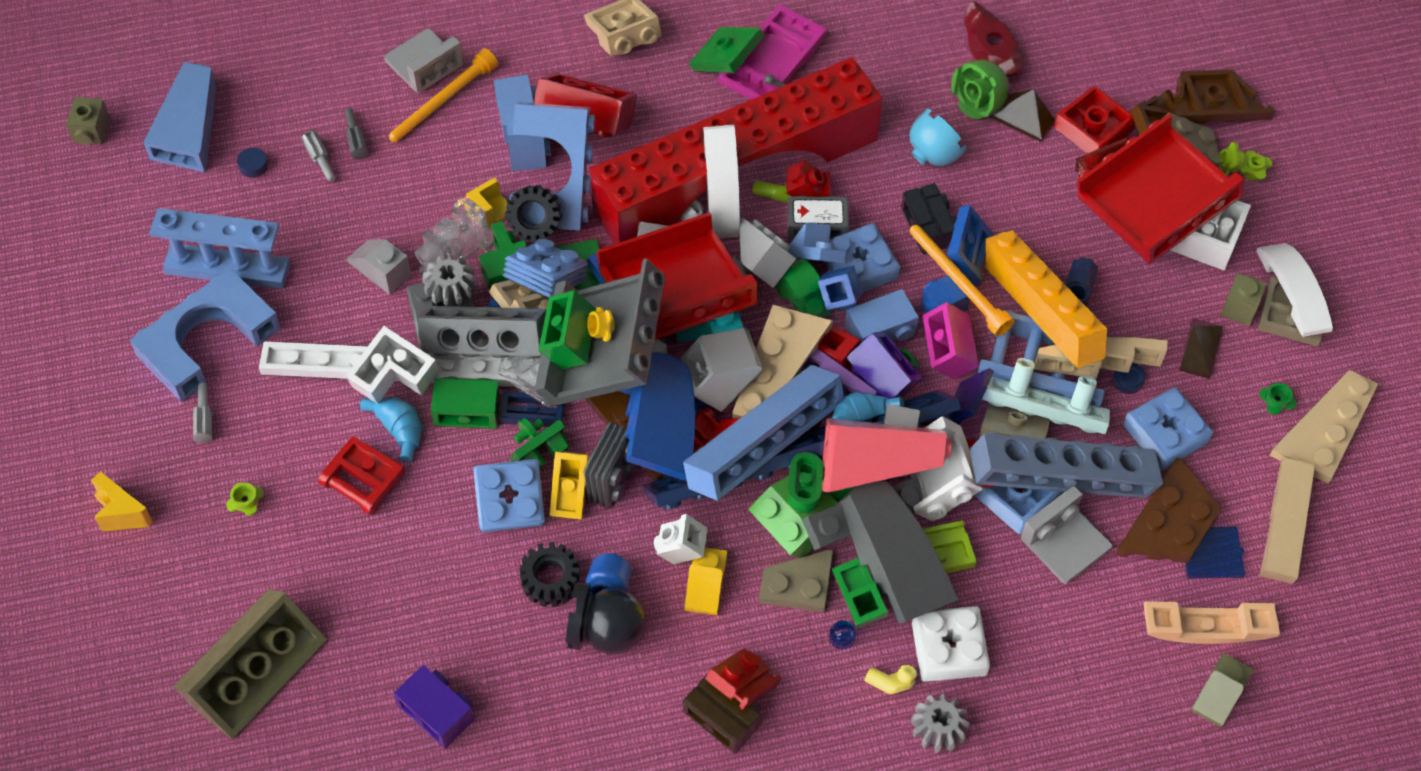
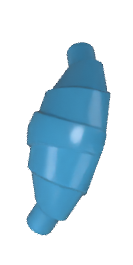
M853 392L847 395L835 407L831 419L865 422L884 415L888 404L904 407L902 397L888 399L887 397L872 395L871 393Z
M382 397L378 404L371 399L362 398L360 410L375 412V417L382 422V425L390 435L395 438L398 446L402 447L400 459L404 462H411L415 449L419 448L421 433L423 432V426L416 408L399 397Z

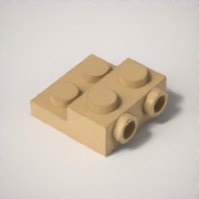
M619 0L584 14L586 24L598 35L600 46L610 56L627 54L632 48L639 45L652 44L658 37L662 36L658 16L640 0Z

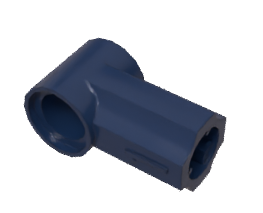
M1081 257L1080 259L1073 260L1065 285L1088 307L1099 266L1095 265L1092 259Z

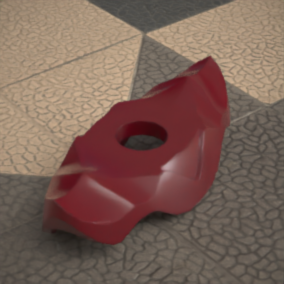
M972 1L965 13L964 26L967 30L968 46L975 60L984 59L996 63L1003 69L1007 78L1022 75L1021 53L1016 40L1006 25L978 2ZM999 36L1003 42L999 45H991L987 42V38Z

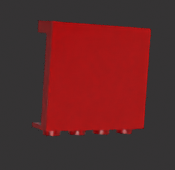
M1168 114L1161 120L1154 121L1139 136L1130 138L1125 146L1117 152L1108 154L1096 167L1083 172L1077 180V197L1150 265L1243 197L1244 179L1237 172L1229 177L1172 128V115Z
M710 212L597 250L599 272L606 283L641 274L643 259H648L665 274L655 340L757 304L756 280L752 274L747 276L742 274L712 228V214Z

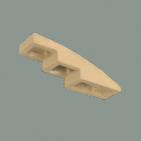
M1108 337L1106 340L1105 359L1079 368L1068 359L1057 345L1039 348L1034 369L1074 376L1085 375L1096 379L1099 369L1128 373L1132 363L1161 367L1167 352L1168 341L1137 337Z

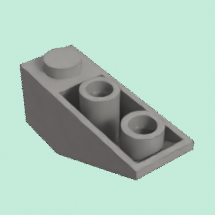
M742 217L740 219L741 263L774 288L796 260L795 257L787 252L791 246L756 219L750 223Z

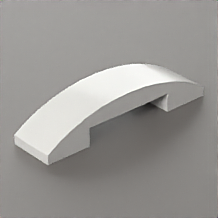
M734 125L703 127L707 169L708 213L712 214V228L719 239L739 237V180Z
M1287 243L1257 248L1256 252L1267 273H1275L1293 306L1291 317L1302 337L1332 332V321L1321 288L1312 270L1300 253Z

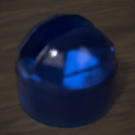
M839 620L831 626L829 641L832 646L844 650L850 648L855 642L856 631L850 622ZM846 629L848 630V631L839 632V633H837V634L834 633V631H840V630H846Z

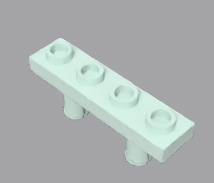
M1017 359L1010 381L987 376L982 400L988 401L993 406H1007L1017 409L1028 416L1038 415L1049 418L1056 424L1077 426L1087 433L1098 432L1106 434L1110 410L1090 404L1097 385V381L1092 377L1079 376L1072 399L1029 387L1035 363L1029 359Z

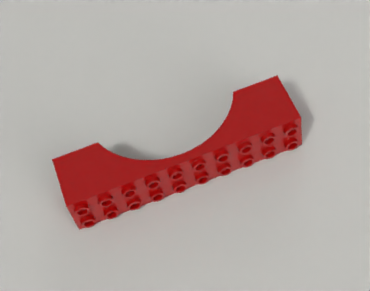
M850 57L591 167L593 211L614 244L636 237L639 222L666 226L676 224L686 209L707 190L703 127L734 125L738 168L764 156L793 150L818 154L828 163L877 141L883 97L856 60Z

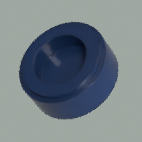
M247 148L240 152L237 157L239 171L246 177H258L268 168L266 154L259 148Z
M1132 363L1128 373L1115 371L1112 381L1120 392L1134 394L1141 390L1146 376L1141 366Z

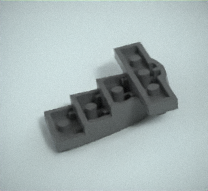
M913 478L891 486L887 481H876L856 486L834 507L802 519L814 550L852 537L861 566L869 565L880 596L887 593L899 624L958 600L941 561L912 514L915 512L913 506L922 501Z

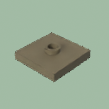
M989 403L979 437L981 438L986 433L996 432L1005 436L1026 435L1029 438L1045 439L1050 419L1038 415L1028 416L1017 409L1007 406L996 407Z

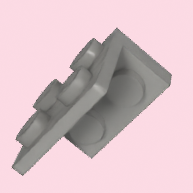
M430 29L422 31L384 55L385 62L417 94L463 66L460 42L454 36L443 42Z
M1074 485L1025 522L1020 538L1063 584L1069 583L1112 548V544L1080 512L1078 506L1083 494Z

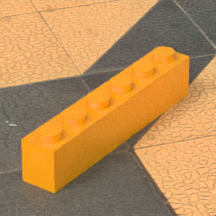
M1013 230L986 238L985 268L1077 368L1105 359L1107 328Z

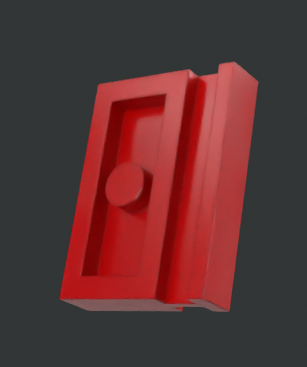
M743 648L711 668L705 679L730 700L734 698L741 702L739 707L745 709L775 689L782 677L780 675L774 677L768 672L770 667L763 663L758 655Z

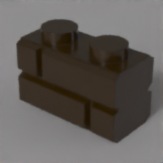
M706 674L684 698L682 712L735 754L760 727L762 714L759 713L760 708L755 702L745 709L740 708L741 702L736 698L730 700L705 679Z

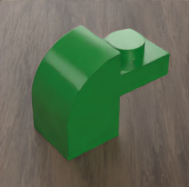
M502 221L491 224L492 238L496 250L478 255L481 274L489 291L493 284L508 280L503 276L506 273L503 270L506 268L504 263L508 262L505 258L516 253L518 248L526 247L524 240L516 242L512 230L507 231Z
M796 258L775 285L779 297L789 299L795 311L821 318L831 314L830 310H826L818 283L820 279L818 273L808 261L803 258Z
M859 558L832 568L857 629L888 616L886 607L875 582H873L867 565L862 567Z

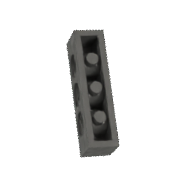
M428 306L417 317L421 350L425 353H434L435 356L463 354L465 357H476L481 354L492 355L494 358H505L513 355L522 356L524 359H535L542 355L538 350L547 309ZM451 329L454 330V331L458 334V336H456V335L451 331ZM480 330L484 331L488 337L484 336ZM510 331L514 332L518 336V338L512 336Z

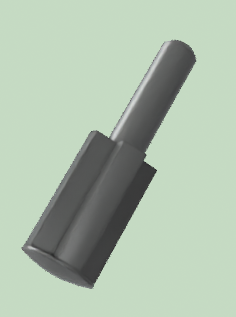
M347 108L345 109V116L349 128L346 130L351 157L361 160L366 158L369 152L366 148L362 128L357 126L353 109Z

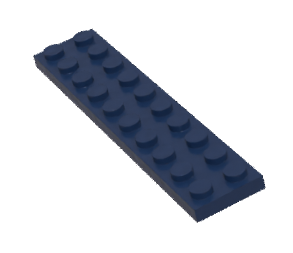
M938 390L903 401L905 408L920 410L918 428L922 427V422L931 419L936 421L942 416L949 419L952 417V412L961 410L958 397ZM885 414L865 422L884 424ZM826 426L803 433L746 479L753 477L755 480L765 479L772 476L774 470L783 467L785 470H790L791 459L796 454L802 452L813 453L822 460ZM672 476L642 485L646 498L658 508L663 507V510L676 508L682 505V500L691 497L694 500L707 498L705 495L688 489L687 480L684 481ZM743 482L738 484L735 488L742 486Z

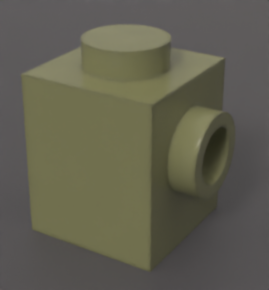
M74 97L66 123L73 143L102 145L110 119L104 100Z
M1237 273L1220 316L1250 326L1267 283L1259 281L1254 277Z

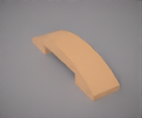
M1145 602L1143 604L1148 635L1163 640L1194 644H1223L1257 641L1280 635L1274 603H1242L1239 608H1179L1178 602Z

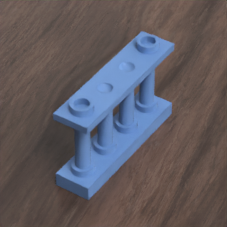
M157 208L149 234L150 237L169 240L170 247L163 265L166 275L212 280L216 275L222 274L231 268L247 285L284 289L291 265L288 257L273 256L272 254L280 227L279 223ZM182 241L196 242L199 246L184 245ZM212 245L228 246L229 250L216 249ZM242 248L258 250L259 254L243 252Z
M1005 310L1014 319V324L1006 333L996 338L991 361L981 359L975 385L984 387L988 375L1007 381L1011 380L1015 367L1003 364L1010 335L1028 339L1024 358L1034 363L1040 342L1049 345L1056 344L1031 317ZM1033 371L1029 387L1072 399L1077 383L1065 380V374L1053 372L1052 376H1047ZM1095 388L1090 404L1100 407L1105 390Z

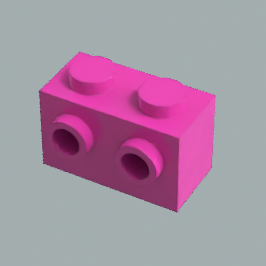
M946 302L922 315L932 369L955 380L979 367L970 315Z

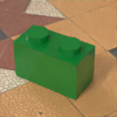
M575 290L550 296L538 351L561 370L587 364L592 339L587 330V319L589 314L595 311L596 308Z
M453 376L435 378L431 405L434 427L497 429L500 406L498 381L488 378H478L476 380L460 379Z

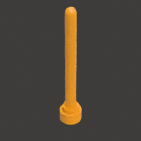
M486 48L479 51L474 56L475 59L472 61V66L391 131L389 140L391 142H398L476 76L492 72L499 65L494 54Z
M919 225L911 226L910 234L987 317V328L996 337L1006 333L1014 324V319L1005 310L1001 311L1000 308L995 309Z

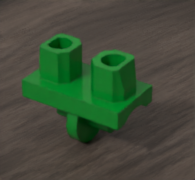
M525 418L518 421L520 432L514 435L513 438L517 444H520L525 439L528 442L513 452L514 455L509 459L511 462L537 459L539 469L545 466L546 462L537 451L545 445L555 458L556 451L565 452L570 447L562 433L565 428L564 424L559 419L538 434L537 431L544 427L540 419L533 423H530Z

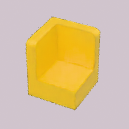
M495 177L466 193L468 211L484 230L489 229L491 224L506 219L507 201L501 195L500 184Z

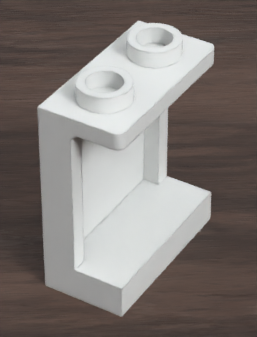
M943 416L925 428L944 430L947 433V439L952 441L950 458H944L943 467L911 474L922 498V501L913 506L914 511L930 521L943 518L948 511L961 503L969 501L973 495L983 489L981 484H976L970 450L961 426Z

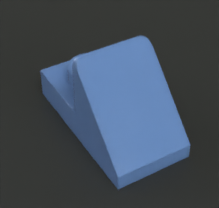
M810 222L803 225L789 246L791 247L787 251L795 258L843 264L846 251L834 250V244L829 243L831 230L829 225Z

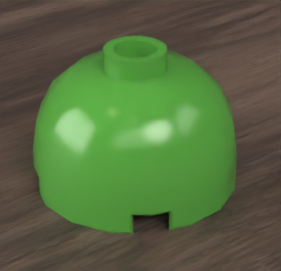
M981 59L967 62L955 70L952 77L951 90L953 96L957 94L961 102L957 105L964 114L973 119H981L994 114L1004 106L1009 95V83L1006 74L1000 66L994 62Z

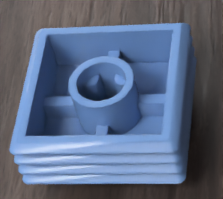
M874 223L829 239V243L834 244V250L846 251L844 264L825 262L828 269L834 271L854 265L862 292L899 278L901 266Z
M538 239L535 244L529 247L518 248L516 253L505 258L508 262L504 263L506 268L503 270L506 273L503 276L549 298L554 296L555 286L558 282L567 281L573 287L584 282L585 279L583 277L586 275L584 271L587 270L585 266L588 263L579 258L578 253L575 251L561 250L554 247V243L550 240Z
M1172 387L1127 413L1123 426L1141 448L1155 450L1160 470L1172 465L1176 458L1182 459L1208 444L1213 434L1210 426L1176 387Z
M537 459L474 466L479 528L482 532L542 526L545 524L540 470ZM506 488H512L513 492L519 493L518 496L513 498V503L507 504L505 498H500V495L505 493Z
M995 486L993 488L983 487L974 496L1016 533L1022 534L1025 522L1063 494L1064 491ZM1022 489L1024 490V493H1018L1016 491Z

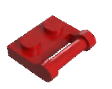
M352 436L322 471L318 478V483L325 488H333L362 506V511L368 515H373L378 510L381 501L405 474V470L397 462ZM343 470L373 490L367 495L338 477V474Z

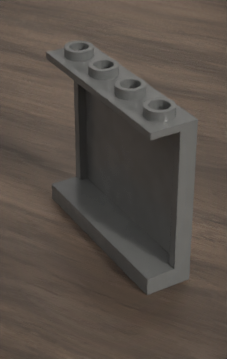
M643 259L641 274L582 290H576L567 281L556 283L554 295L575 290L595 308L602 307L603 311L610 310L615 322L614 331L611 333V339L608 342H604L603 338L592 337L587 364L561 370L542 354L534 391L555 406L646 385L651 365L650 361L660 312L662 291L665 284V274L648 259Z

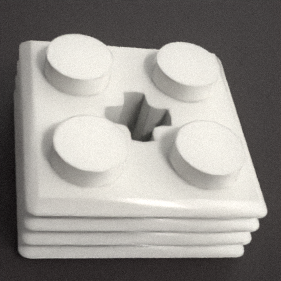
M979 607L933 610L912 619L920 676L923 682L987 675L990 662ZM952 640L955 642V648H950L949 643L945 641Z

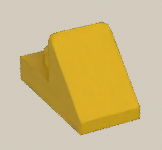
M555 452L549 516L573 519L583 518L586 490L583 470L588 462V454Z
M101 471L91 480L97 491L94 496L105 506L95 516V520L102 531L149 527L153 523L146 507Z
M705 547L704 557L692 561V565L689 568L685 611L710 615L718 614L727 561L726 550Z

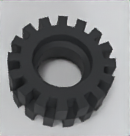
M529 185L521 188L507 202L505 218L508 219V222L506 224L508 228L511 227L513 229L512 233L515 236H521V240L524 241L528 239L531 242H536L538 239H546L558 228L559 222L562 219V206L557 201L558 197L556 194L553 195L550 189H544L541 185ZM529 202L541 204L545 210L543 222L537 225L526 222L522 215L525 204Z
M549 542V548H544L543 543L538 544V551L535 552L531 548L528 550L529 557L524 555L522 558V565H520L519 571L523 591L526 596H530V601L535 603L539 600L540 606L546 607L547 602H551V607H556L558 600L565 604L568 602L567 596L572 597L576 582H580L577 557L574 558V552L571 549L566 552L565 545L560 544L558 548H555V543ZM548 565L558 566L563 572L562 578L553 584L542 583L538 579L537 574L541 568Z

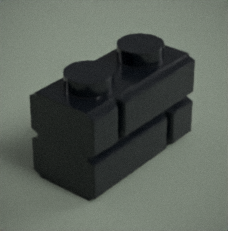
M935 183L922 186L921 189L914 188L905 191L902 197L901 208L910 228L913 225H919L941 250L948 249L957 217H951L948 211L949 200L945 193L941 194ZM917 242L921 253L923 255L928 254L924 250V248Z

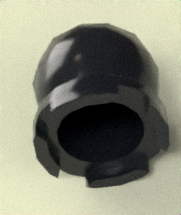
M576 582L572 597L577 598L575 613L569 612L566 631L567 649L581 650L583 643L588 642L595 650L612 655L624 654L636 646L643 638L647 627L644 607L636 596L621 588H605L594 594L591 592L590 583Z

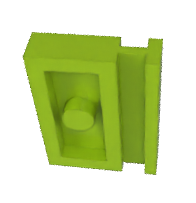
M963 520L922 529L941 561L946 574L976 567L977 561L968 534L965 532Z

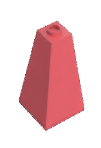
M827 418L822 459V489L825 492H832L943 467L944 458H950L952 441L947 439V433L944 430Z

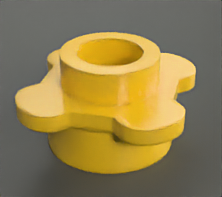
M597 307L588 316V333L591 337L603 338L604 342H608L611 339V333L614 331L615 326L612 312L610 310L603 311L602 307Z

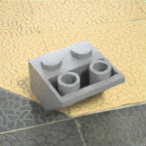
M745 328L700 336L681 356L682 362L689 366L694 397L721 412L729 403L737 398L738 394L762 370L751 335Z

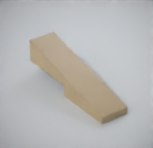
M1286 457L1281 459L1269 517L1271 522L1259 575L1261 577L1288 584H1293L1298 579L1315 468L1314 464Z

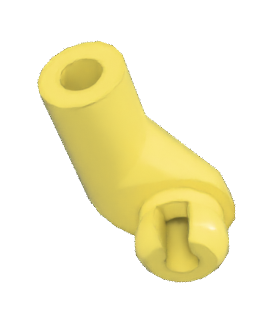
M909 665L901 666L898 672L890 675L872 666L864 681L888 694H896L910 689L916 682L917 673Z

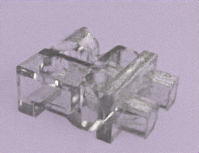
M461 198L456 201L452 210L453 221L449 218H443L434 226L433 231L428 228L422 233L424 244L415 251L416 258L422 264L419 267L422 276L424 272H427L428 263L437 264L438 256L446 260L452 254L455 260L463 257L466 261L479 249L487 253L495 246L493 233L487 225L485 211L471 199Z

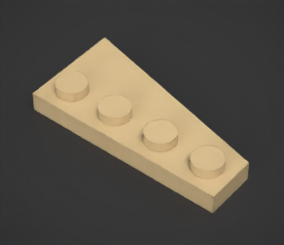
M773 305L756 348L762 370L740 392L732 412L733 418L743 417L799 375L805 362L810 356H813L819 347L818 344L823 336L827 335L832 328V320Z
M1349 370L1272 449L1269 456L1280 461L1283 457L1314 464L1313 477L1329 484L1378 383Z

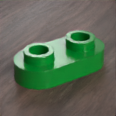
M802 452L796 454L790 463L787 500L792 508L801 512L812 511L820 503L823 463L813 453Z

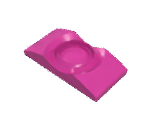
M779 4L760 26L765 35L764 38L734 73L721 72L717 77V82L749 99H754L780 88L775 85H767L764 82L767 74H772L776 80L789 84L799 68L810 61L826 35L827 28Z

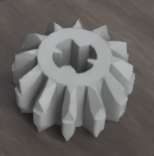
M450 254L448 259L443 260L438 256L437 264L428 263L427 272L423 273L422 279L423 284H425V294L427 297H432L435 305L444 301L445 306H449L451 302H456L461 306L462 298L470 299L472 295L471 290L475 289L474 270L471 265H466L463 257L455 260L452 254Z
M944 693L940 695L939 701H936L932 695L926 697V704L917 703L915 707L917 714L911 717V724L916 726L913 730L914 738L924 737L921 744L923 748L928 747L930 743L935 745L934 750L936 754L941 751L942 745L951 752L955 748V742L962 744L966 738L964 732L969 731L970 723L964 720L968 714L967 708L957 709L959 704L958 698L953 699L950 703L946 702V695Z

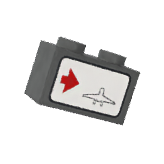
M788 197L787 243H791L803 225L808 222L829 225L831 228L829 239L847 233L849 230L848 197Z

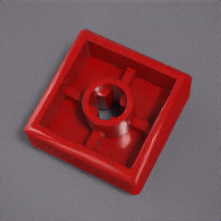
M1093 85L1057 113L1054 127L1096 160L1132 132L1135 121L1129 111L1100 88Z

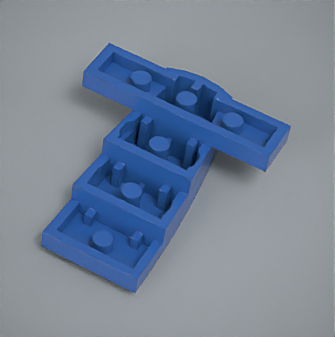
M652 352L647 384L620 390V392L630 395L626 416H629L625 438L629 439L626 461L685 481L687 479L683 462L693 455L695 415L698 410H703L705 407L710 408L714 412V407L694 397L689 366L668 354Z

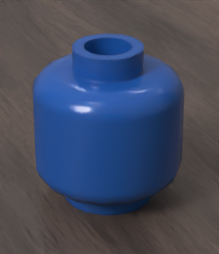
M604 553L598 555L592 560L586 583L591 584V592L594 594L605 588H621L627 591L632 576L631 565L626 559L617 554Z

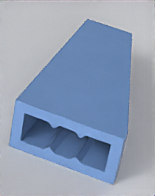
M183 63L143 142L150 160L201 172L206 171L217 88L210 67L203 64Z

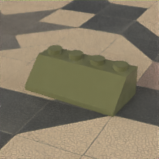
M268 589L173 688L199 714L227 737L233 739L327 639L286 593Z

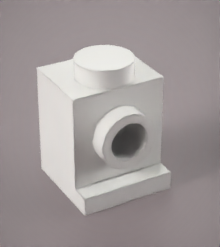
M687 514L681 515L680 520L662 524L660 535H657L654 539L657 555L672 564L704 557L707 527Z

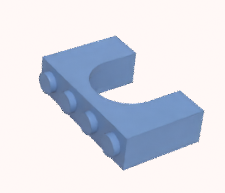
M518 102L514 108L513 135L551 138L559 142L569 154L572 165L570 179L562 190L552 194H556L558 197L557 201L562 206V219L557 229L580 231L583 228V224L589 222L590 206L585 205V193H590L591 175H587V163L592 164L593 145H588L589 133H594L595 115H590L591 107ZM529 202L524 205L522 215L526 222L537 225L543 222L545 210L541 204Z
M231 268L222 274L216 275L207 285L197 292L191 293L186 300L172 310L166 311L161 318L147 328L141 329L130 339L136 356L181 402L198 391L199 383H206L201 368L182 350V344L186 335L194 327L212 320L226 321L236 326L256 347L281 329L276 312Z

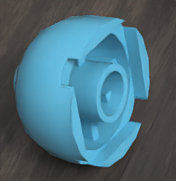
M925 109L914 121L909 132L910 143L914 148L911 154L922 165L926 162L939 167L950 165L967 151L966 145L962 148L959 146L958 142L961 140V137L943 118L937 115L933 119L929 116L932 110Z

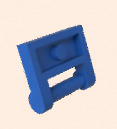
M971 205L959 208L947 256L971 283L977 287L981 284L983 277L981 269L986 251V238L992 237L993 232Z

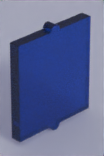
M988 368L980 373L976 372L972 377L960 382L954 396L958 397L961 410L952 412V417L949 420L960 425L962 421L976 415L994 371Z
M1212 527L1190 563H1184L1187 579L1244 578L1245 571L1242 559L1244 549L1240 548L1237 527Z

